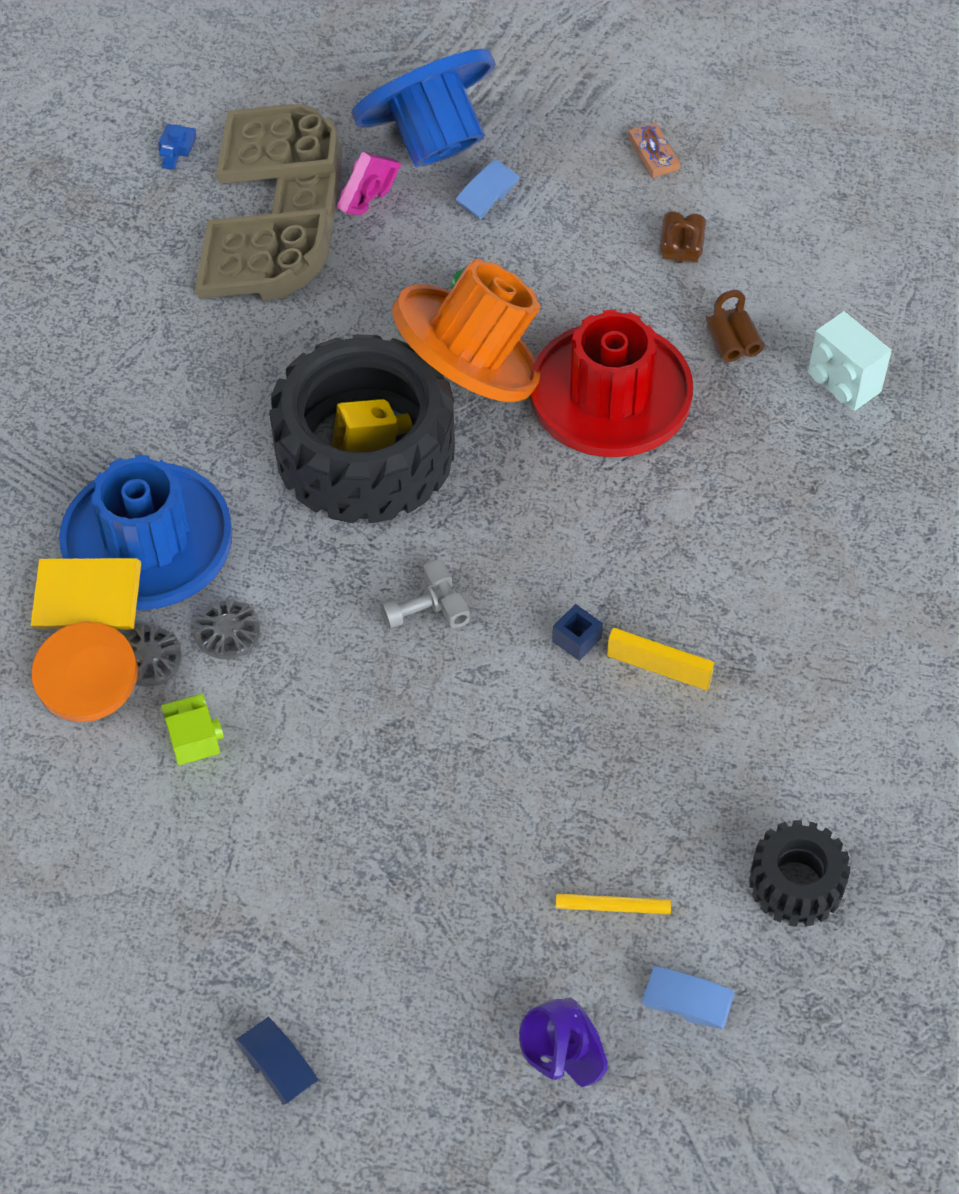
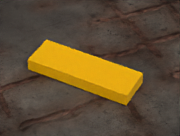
M617 628L612 629L608 640V657L708 691L712 681L715 662Z

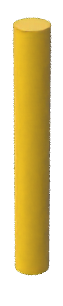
M556 893V909L670 915L671 899Z

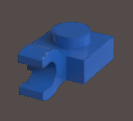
M173 124L166 125L158 142L159 155L164 157L161 168L174 170L179 156H189L197 138L196 128Z

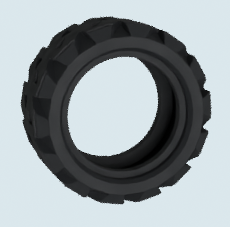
M355 334L353 338L344 340L337 337L317 344L315 351L308 355L306 353L300 354L285 369L287 379L279 378L270 399L272 409L269 410L278 472L288 490L294 488L296 499L312 511L317 513L322 509L328 512L330 519L354 523L358 519H368V523L392 520L396 518L400 511L405 510L408 514L425 504L430 499L432 492H437L449 476L455 451L454 398L450 383L444 378V375L423 360L408 343L396 338H392L390 341L383 340L378 335ZM384 399L388 401L392 410L400 414L407 413L414 425L409 433L398 442L372 452L361 453L339 450L325 444L314 435L318 426L329 416L336 413L337 404L345 402Z

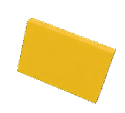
M137 558L39 559L30 626L35 629H62L68 625L80 622H98L115 629L134 630L142 562Z

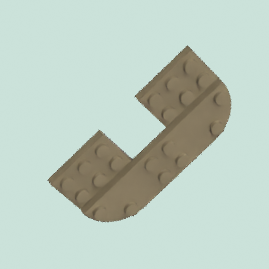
M284 104L230 110L227 112L216 172L219 184L277 178L272 214L208 220L195 287L198 298L259 293L262 301L284 299L289 294L308 284L323 268L329 255L342 164V147L333 122L329 117L321 116L318 109L301 104Z

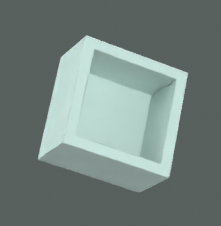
M843 311L816 330L808 373L815 382L822 384L834 394L839 402L844 403L851 410L855 411L882 391L892 350Z

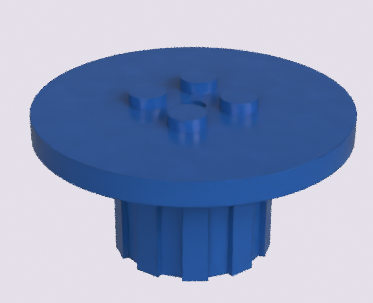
M475 49L457 53L428 63L386 83L368 94L353 107L351 114L356 126L369 128L395 121L415 167L428 166L469 149L484 139L483 136L485 134L466 89L485 78L495 68L496 63L491 51L488 49Z
M135 455V458L115 460L109 463L110 467L103 473L99 472L95 480L86 485L72 500L65 512L60 527L59 542L62 558H137L142 563L136 610L167 607L198 593L217 576L225 564L231 549L232 522L228 506L220 491L199 473L180 465L166 463L162 459L156 461L150 459L149 455Z

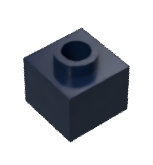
M575 604L553 625L552 642L580 661L602 638L603 623Z

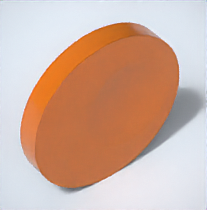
M98 622L75 623L56 631L41 645L32 665V683L42 704L54 715L73 722L98 720L118 710L132 694L138 677L137 659L129 641L115 628Z

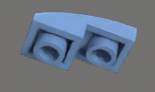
M495 159L472 179L455 200L457 204L481 220L497 200H503L520 177Z
M654 966L642 1002L650 1009L682 1015L687 1022L724 1029L735 993L733 990L682 972Z

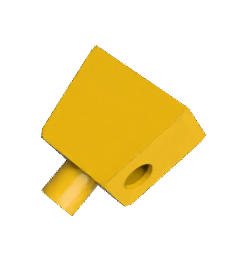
M384 399L338 403L331 446L347 452L361 453L386 448L395 443L397 435L409 433L412 429L410 416L407 413L394 415L388 401Z

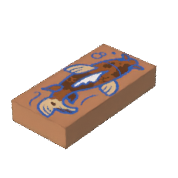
M656 123L628 130V139L652 178L680 170L679 159Z

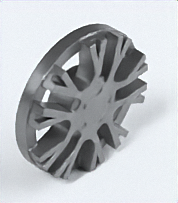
M225 598L226 601L220 602L217 599L215 602L211 601L210 606L202 612L199 611L198 616H196L194 625L196 642L203 652L214 658L233 659L249 652L259 639L261 631L259 618L253 607H250L248 603L244 604L236 601L235 598ZM227 608L228 614L222 615L221 609ZM233 608L241 610L237 614H232ZM213 612H216L218 615L215 618L209 617ZM246 626H254V632L242 629ZM213 634V636L205 641L201 638V635ZM242 637L248 642L245 644L239 638ZM219 641L216 649H212L214 644ZM235 643L236 650L225 651V644Z
M150 624V627H144V625H140L139 628L134 627L135 631L125 637L134 651L139 667L136 685L147 687L166 682L175 675L182 663V649L176 635L172 631L169 632L162 629L160 625L154 626V624ZM145 635H150L151 640L145 641ZM157 635L164 637L161 641H155ZM138 637H139L140 640H141V641H140L139 643H137V644H136V643H132V641L135 640V639L138 638ZM176 655V658L172 662L164 659V656ZM162 665L168 671L163 673L159 667ZM154 670V678H143L144 671Z

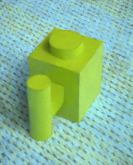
M203 693L161 705L178 766L220 754L218 740L224 738L218 717L211 719Z

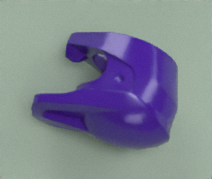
M573 998L551 999L532 1008L524 1016L519 1030V1043L523 1056L532 1067L552 1080L564 1077V1071H566L576 1084L581 1087L593 1085L602 1079L607 1071L608 1061L595 1026L576 1000ZM541 1057L550 1058L551 1061L546 1063L541 1060Z

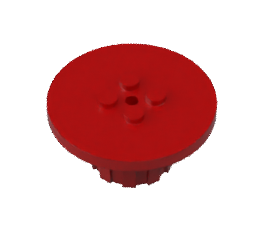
M617 309L603 310V313L595 316L591 314L581 321V326L572 328L555 337L543 348L536 358L530 376L531 381L534 370L536 373L540 370V381L531 393L530 401L534 414L543 428L567 447L599 457L633 456L662 445L680 430L689 415L692 405L693 377L689 365L680 351L670 341L655 333L650 324L646 325L642 322L640 316L632 312L628 314L617 312Z

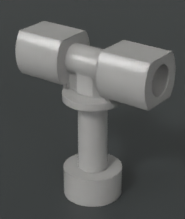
M441 559L431 561L423 566L424 578L428 583V586L425 587L426 594L399 604L394 598L380 603L382 616L389 629L403 625L404 616L429 607L435 613L442 610L450 628H458L470 622V611L461 594L453 592L452 577Z

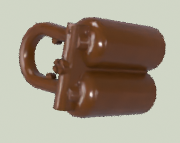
M679 212L666 213L663 217L659 246L662 259L677 260V263H682L683 261L698 262V258L703 253L706 219L699 214H690L684 218Z
M736 289L721 294L715 301L714 314L706 315L707 330L722 359L728 363L738 360L743 354L748 357L755 356L765 347L749 314L743 310L745 295ZM738 298L735 304L736 308L729 310L722 308V304L727 299Z

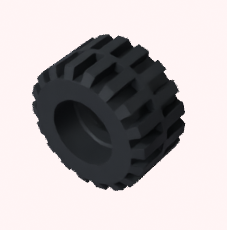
M793 820L792 826H788L786 822L777 825L776 831L770 828L765 833L764 839H760L756 846L750 869L749 886L753 888L752 896L755 902L762 901L760 909L765 914L770 911L773 912V920L779 923L784 918L789 920V926L797 927L798 921H803L805 927L814 924L815 918L820 922L826 920L829 913H834L840 901H842L850 875V866H848L850 858L847 851H842L843 843L839 838L833 840L831 838L832 831L826 827L823 831L817 829V823L810 821L809 826L802 825V820ZM787 863H801L814 870L819 880L811 884H798L787 879L779 867Z

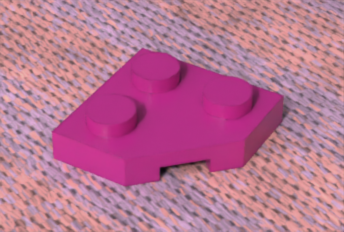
M362 151L361 156L354 163L353 173L348 184L341 191L337 208L348 214L363 215L369 209L368 202L376 195L382 198L389 192L402 163L390 157Z

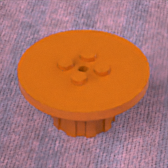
M473 259L471 263L469 262L451 291L433 285L414 284L405 287L394 302L392 308L393 319L406 342L429 365L458 385L490 399L504 402H519L528 398L540 381V370L538 373L534 370L530 381L535 358L526 344L520 339L539 312L540 303L537 302V295L534 291L526 286L521 278L513 272L510 273L505 270L501 265L491 261L485 262L481 259Z

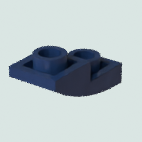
M269 1017L235 1039L255 1072H262L283 1105L290 1102L319 1080L293 1043Z

